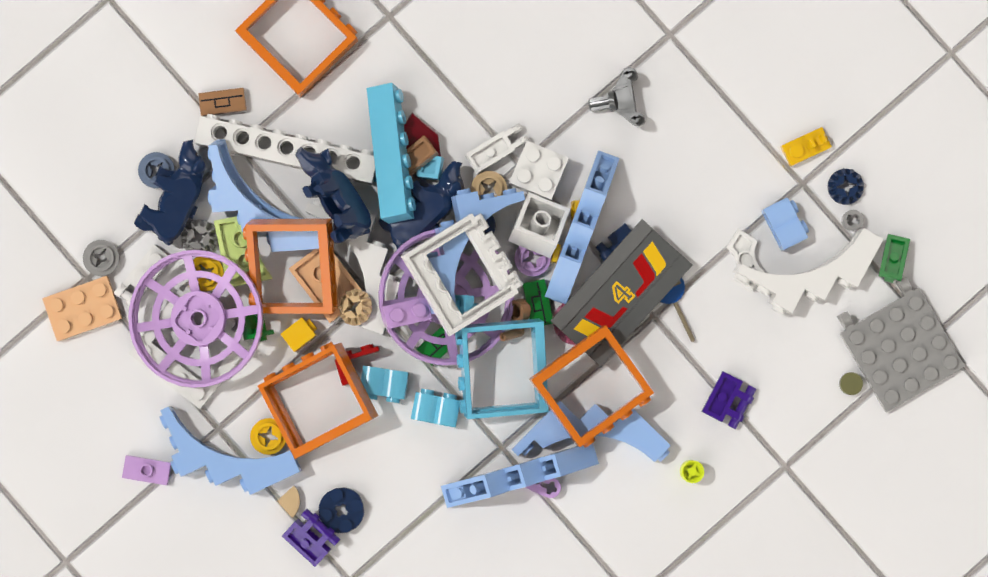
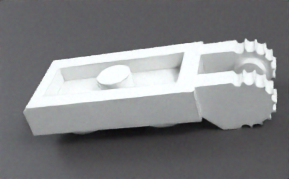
M520 124L505 132L502 131L465 154L476 174L510 155L515 149L530 140L528 136H523L511 144L508 137L522 129Z

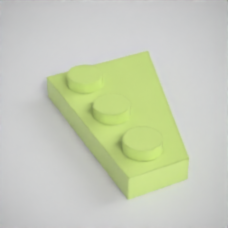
M237 217L215 220L214 226L220 255L232 260L247 273L249 271V263L245 260L247 240H244ZM259 256L261 281L271 280L272 277ZM222 262L223 270L225 273V271L228 268V265ZM237 272L230 281L233 287L247 284Z

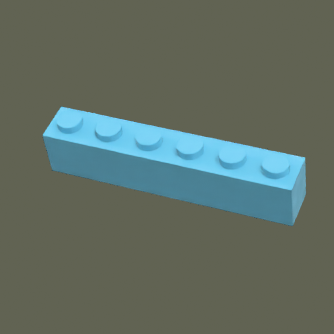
M393 83L367 88L380 217L388 224L414 219L413 211L416 210V204L411 194L413 180L409 175L408 169L411 167V160L406 151L409 141L406 132H404L406 116L401 105L404 101L402 90Z

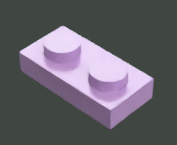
M425 297L381 307L386 329L432 319L429 303Z

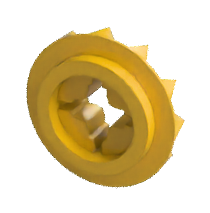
M205 257L193 259L196 271H200L202 269L200 265H202L207 270L214 268L212 270L214 274L221 277L224 275L222 264L219 261ZM207 278L198 279L200 291H211L218 284V282L214 280L209 281Z
M272 418L258 421L250 433L252 446L259 453L265 455L279 452L286 443L275 419ZM270 427H272V435L277 437L278 440H270L266 446V438L259 435V433H267Z

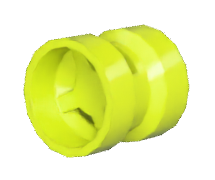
M687 460L680 467V475L686 482L697 483L704 476V468L698 461Z

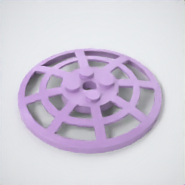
M435 229L410 238L393 253L387 262L380 279L378 291L379 309L384 325L382 306L425 297L421 289L418 288L416 297L404 298L409 277L414 278L401 258V254L413 244L435 236ZM439 248L431 252H438V256H440ZM476 250L470 256L464 253L461 254L459 260L464 261V264L456 272L454 293L455 295L474 297L484 296L485 300L498 292L499 289L497 285L490 286L486 273L477 263L480 257ZM396 264L404 271L398 287V299L385 301L386 281L391 268ZM471 268L479 276L483 287L471 289L468 281L464 278ZM514 296L505 301L501 322L510 321L513 313L511 301L514 300ZM489 312L471 324L486 323ZM431 314L432 319L422 321L418 326L414 323L408 324V328L413 333L406 343L400 339L393 328L387 329L395 343L416 359L436 365H457L458 351L455 335L448 336L445 330V338L434 337L425 333L431 322L441 324L435 314ZM506 330L485 331L484 333L491 338L480 348L469 353V362L492 349L500 340V333ZM477 332L467 333L468 338ZM420 338L433 344L447 345L449 358L430 357L417 352L413 348Z
M204 250L177 252L151 266L141 277L134 289L128 314L132 343L145 365L164 380L191 388L219 384L240 372L251 360L258 348L264 323L260 295L248 274L227 257ZM193 257L212 258L228 265V268L222 277L208 271H196ZM180 259L184 260L186 272L172 278L165 286L152 279L165 266ZM236 272L249 286L256 305L243 306L239 293L230 284ZM198 277L218 282L212 293L200 291ZM188 279L191 292L178 297L170 291L178 283ZM149 287L158 293L153 306L152 321L138 323L139 304L145 288ZM225 289L232 295L237 308L225 310L219 300ZM166 299L174 305L171 318L160 320L161 306L163 300ZM196 312H200L204 316V321L201 325H197L193 320ZM257 314L256 335L251 348L247 351L239 344L244 332L245 316ZM238 317V328L235 337L232 338L224 331L226 319ZM173 328L179 338L173 348L165 340L161 329ZM154 330L159 345L167 353L159 365L147 352L140 332ZM220 339L228 346L220 354L210 358L208 344ZM187 344L199 346L200 359L188 358L180 353ZM233 351L243 359L229 372L219 377L211 378V364L223 360ZM174 360L190 366H201L202 380L184 379L166 370Z

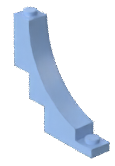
M598 150L545 297L564 304L567 303L619 161L618 157Z
M561 401L557 403L580 436L608 417L597 404H594L578 419ZM632 409L633 413L623 421L619 418L614 422V428L605 434L600 432L596 435L625 442L644 453L653 462L657 459L661 462L670 453L668 448L671 445L634 409ZM550 410L512 448V451L517 456L521 453L525 456L534 447L532 444L534 440L542 448H545L571 437Z
M592 443L586 448L583 445L581 447L575 446L506 468L441 486L446 506L450 508L561 477L597 465L599 462Z

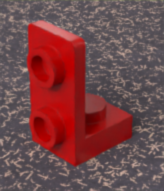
M372 343L360 347L361 352L352 354V351L349 350L346 353L349 359L353 360L379 352L380 347H374ZM334 359L342 386L349 385L337 359Z

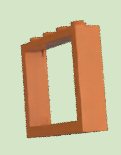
M265 0L235 31L301 98L358 42L355 36L358 32L349 23L345 26L339 20L342 16L333 7L329 10L323 4L326 0H310L347 38L299 83L248 31L278 1Z
M251 219L244 226L243 237L244 240H247L245 260L249 263L247 274L255 284L260 295L263 314H333L338 308L334 241L330 237V233L333 232L332 219ZM257 231H318L323 303H263ZM251 292L249 293L248 298L250 306L256 305L254 296Z
M602 325L529 379L576 446L581 447L583 445L584 448L596 440L594 437L600 432L605 434L614 428L613 423L619 418L622 421L628 418L633 413L632 409L638 404L640 407L647 404L651 400L650 396L654 394L606 325ZM605 338L643 391L580 437L542 383Z
M333 342L323 345L320 347L321 352L316 355L313 352L301 357V363L295 365L292 362L282 367V373L276 375L273 372L263 378L265 382L258 385L294 459L379 416L342 343L334 345ZM334 354L364 413L303 444L274 386Z

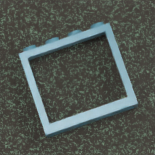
M539 318L469 324L455 333L456 345H460V354H457V367L461 368V377H458L459 391L463 393V400H459L460 413H464L467 419L549 412L548 405L535 387V402L472 408L467 333L531 328L533 372L535 375L546 367L544 321ZM546 380V381H544L542 384L544 385V387H545V388L547 389V391H548V388H547V380Z

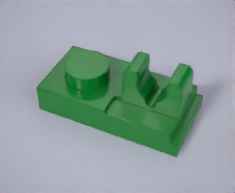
M891 234L887 235L878 275L879 277H884V281L893 283L894 280H902L910 243L909 238Z

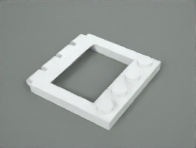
M472 213L401 256L448 336L453 335L518 294L517 288L523 285L516 271L507 273V270L513 266L504 251L498 254L495 253V250L501 246L492 231L484 234L483 231L489 228V225L481 213L475 217ZM465 232L499 291L461 314L428 259L427 254Z
M188 285L184 291L179 289L176 295L181 297L191 292L190 286ZM168 302L161 311L160 320L171 318L174 306L171 302ZM200 312L194 314V318L202 324L204 321L203 314ZM232 318L226 319L224 331L234 338L236 331L234 332L232 329L237 322ZM154 330L146 331L141 337L147 352L159 365L167 354L153 344L156 339ZM242 335L239 344L248 350L251 344L249 340H244ZM133 347L128 354L148 368L138 355L135 347ZM233 351L225 358L211 378L219 377L232 370L241 357ZM173 361L166 370L184 379L199 380L176 361ZM159 377L199 409L203 408L221 385L219 383L208 387L191 388L173 384Z

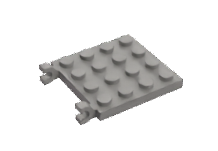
M907 277L895 282L903 297L855 325L848 311L837 316L845 329L839 334L885 412L892 410L965 367L920 288L912 290Z

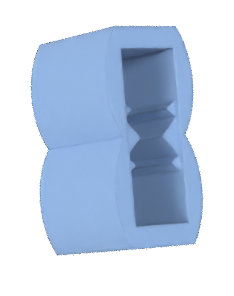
M788 197L761 210L781 251L808 238L806 234L809 232L808 227L803 220L800 221L796 214L799 212L798 207Z

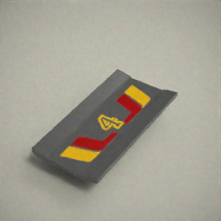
M641 219L550 321L575 344H578L602 325H606L621 346L693 264ZM603 338L585 353L602 367L615 351L608 341Z

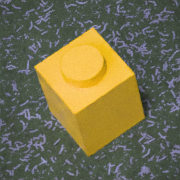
M301 317L280 335L294 352H298L317 337L315 333L317 327L310 319L305 320Z

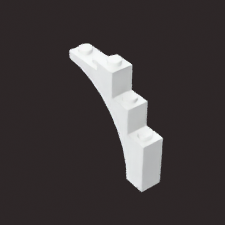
M321 202L307 203L306 213L319 219H331L324 211ZM368 209L371 216L370 233L359 236L356 239L348 238L346 241L359 261L364 276L366 293L372 302L371 315L361 327L384 335L386 327L381 318L378 291L381 273L389 250L385 248L386 244L375 240L372 241V244L368 243L377 219L376 216L372 215L373 211ZM390 274L386 281L385 301L397 299L400 282H397L398 277Z
M860 228L850 242L835 257L809 271L792 275H774L754 270L743 264H737L733 273L738 275L736 279L747 285L751 282L758 286L756 290L762 294L769 296L771 293L772 295L768 303L773 305L772 309L782 315L785 312L793 313L803 292H806L805 297L817 302L818 299H826L836 279H838L837 283L847 289L850 286L858 287L884 239L865 228Z

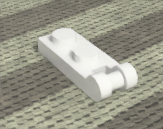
M154 244L123 283L118 286L114 294L119 298L125 299L127 301L126 304L130 306L133 294L128 291V288L131 285L136 287L146 271L168 255ZM167 266L161 269L152 279L156 280ZM149 287L145 288L143 295L149 289Z

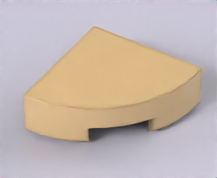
M295 485L277 500L292 518L296 515L300 506V496Z

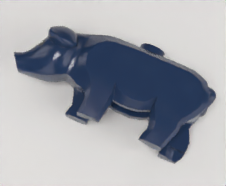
M193 139L183 141L178 156L179 167L175 171L165 170L160 166L155 175L154 184L163 190L159 198L158 210L151 209L144 204L134 221L136 227L143 231L154 232L158 239L168 246L172 245L174 240L181 235L188 219H193L198 208L194 205L201 191L206 165L202 157L194 149Z
M300 147L295 156L303 171L311 177V184L302 188L306 198H319L324 211L333 219L334 231L330 233L332 240L335 243H343L348 238L356 239L359 236L369 234V228L371 227L370 213L348 177L332 166V157L329 149H325L321 153H313Z
M452 161L443 171L439 183L436 185H432L422 178L419 181L413 182L411 193L415 198L416 210L413 211L414 219L388 224L380 217L378 220L383 230L391 233V238L397 249L410 238L439 228V224L453 210L451 197L456 196L458 190L465 189L460 174V167L463 163ZM419 241V242L413 244V245H412L411 247H409L408 249H411V248L415 247V246H416L417 244H419L421 241Z

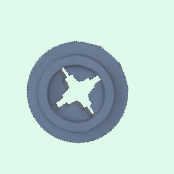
M153 152L147 154L140 161L138 175L146 186L155 189L159 187L154 184L156 177L152 176L153 170L149 165L151 164L155 167L161 165L165 170L174 171V164L167 155Z

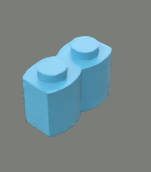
M363 366L361 382L370 399L377 400L378 396L387 397V402L400 403V399L406 398L409 372Z
M422 388L420 393L416 392L411 419L456 428L459 412V400H456L457 395L443 393V397L434 395L435 391Z

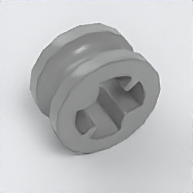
M857 210L847 211L842 216V225L849 231L857 230L863 224V216ZM856 215L858 224L850 226L847 223L849 221L847 217Z

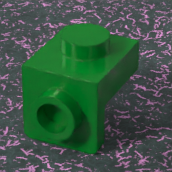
M257 314L245 316L244 340L253 339L254 341L258 322ZM265 320L260 342L266 341L267 335L274 334V330H266Z

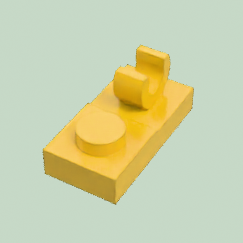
M820 127L780 147L791 167L830 149L832 146L823 128Z

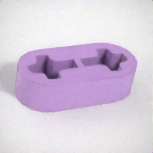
M555 478L525 487L547 498L558 496L561 490V485ZM551 481L555 482L554 486L557 490L556 492L552 491L550 494L546 493L547 489L540 486L542 482L550 484Z

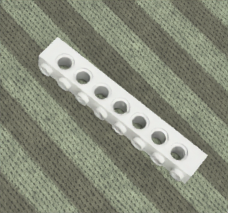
M207 114V117L200 116L194 143L198 146L209 148L208 145L219 140L216 138V131L220 128H225L227 135L223 139L226 140L229 153L299 169L302 168L295 154L300 147L305 150L313 148L316 153L329 149V153H335L338 156L337 162L332 164V166L344 173L349 180L369 185L374 183L376 171L373 151L362 149L361 153L352 151L353 147L340 144L338 148L330 146L331 142L318 139L316 143L308 141L309 137L295 134L294 138L286 136L287 132L273 129V133L264 131L265 127L251 124L250 128L242 126L243 122L229 119V122L220 121L221 117ZM242 133L249 135V140L246 144L238 143V136ZM264 138L271 139V146L268 149L260 148V141ZM286 143L293 144V151L290 154L282 153V146ZM352 158L360 160V165L355 170L348 168V162Z

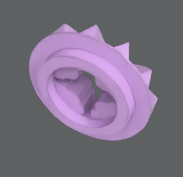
M519 246L515 252V265L521 273L527 276H539L550 265L551 258L542 255L536 260V268H534L531 262H523V260L529 257V249Z

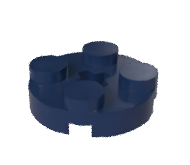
M346 487L335 488L327 492L319 504L320 520L328 528L331 527L335 533H348L355 529L363 520L365 513L360 495ZM345 504V510L348 513L347 515L342 514L340 517L337 515L338 511L335 508Z

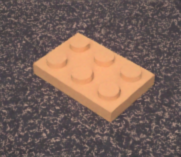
M314 249L291 266L289 270L314 303H323L319 249ZM335 255L338 306H340V298L344 297L346 291L362 289ZM337 308L333 314L323 315L329 323H332L341 313L339 308Z
M108 276L42 298L57 341L123 319Z

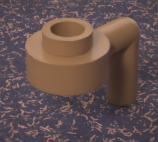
M522 298L511 301L513 306L512 320L529 319L531 308L527 301ZM524 328L500 333L501 341L523 336Z

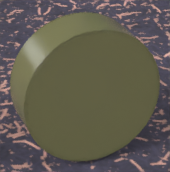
M845 373L839 380V387L843 393L855 395L861 391L863 380L857 373Z

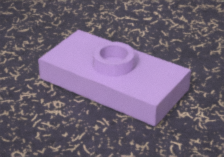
M126 455L122 478L168 485L171 463Z

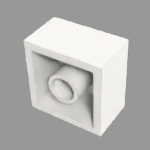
M526 141L509 185L552 201L569 158Z
M528 192L508 241L551 258L570 209Z

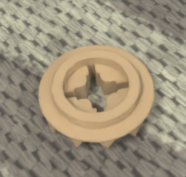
M484 171L473 179L471 192L478 191L479 200H481L480 195H483L485 191L481 183L489 186L495 181L493 190L497 194L495 197L503 195L502 191L507 190V184L499 173Z
M354 289L346 291L344 297L340 298L341 304L338 308L341 314L339 317L346 324L353 326L361 325L371 315V299L363 290ZM352 302L358 304V306H356V312L350 311V309L353 307Z

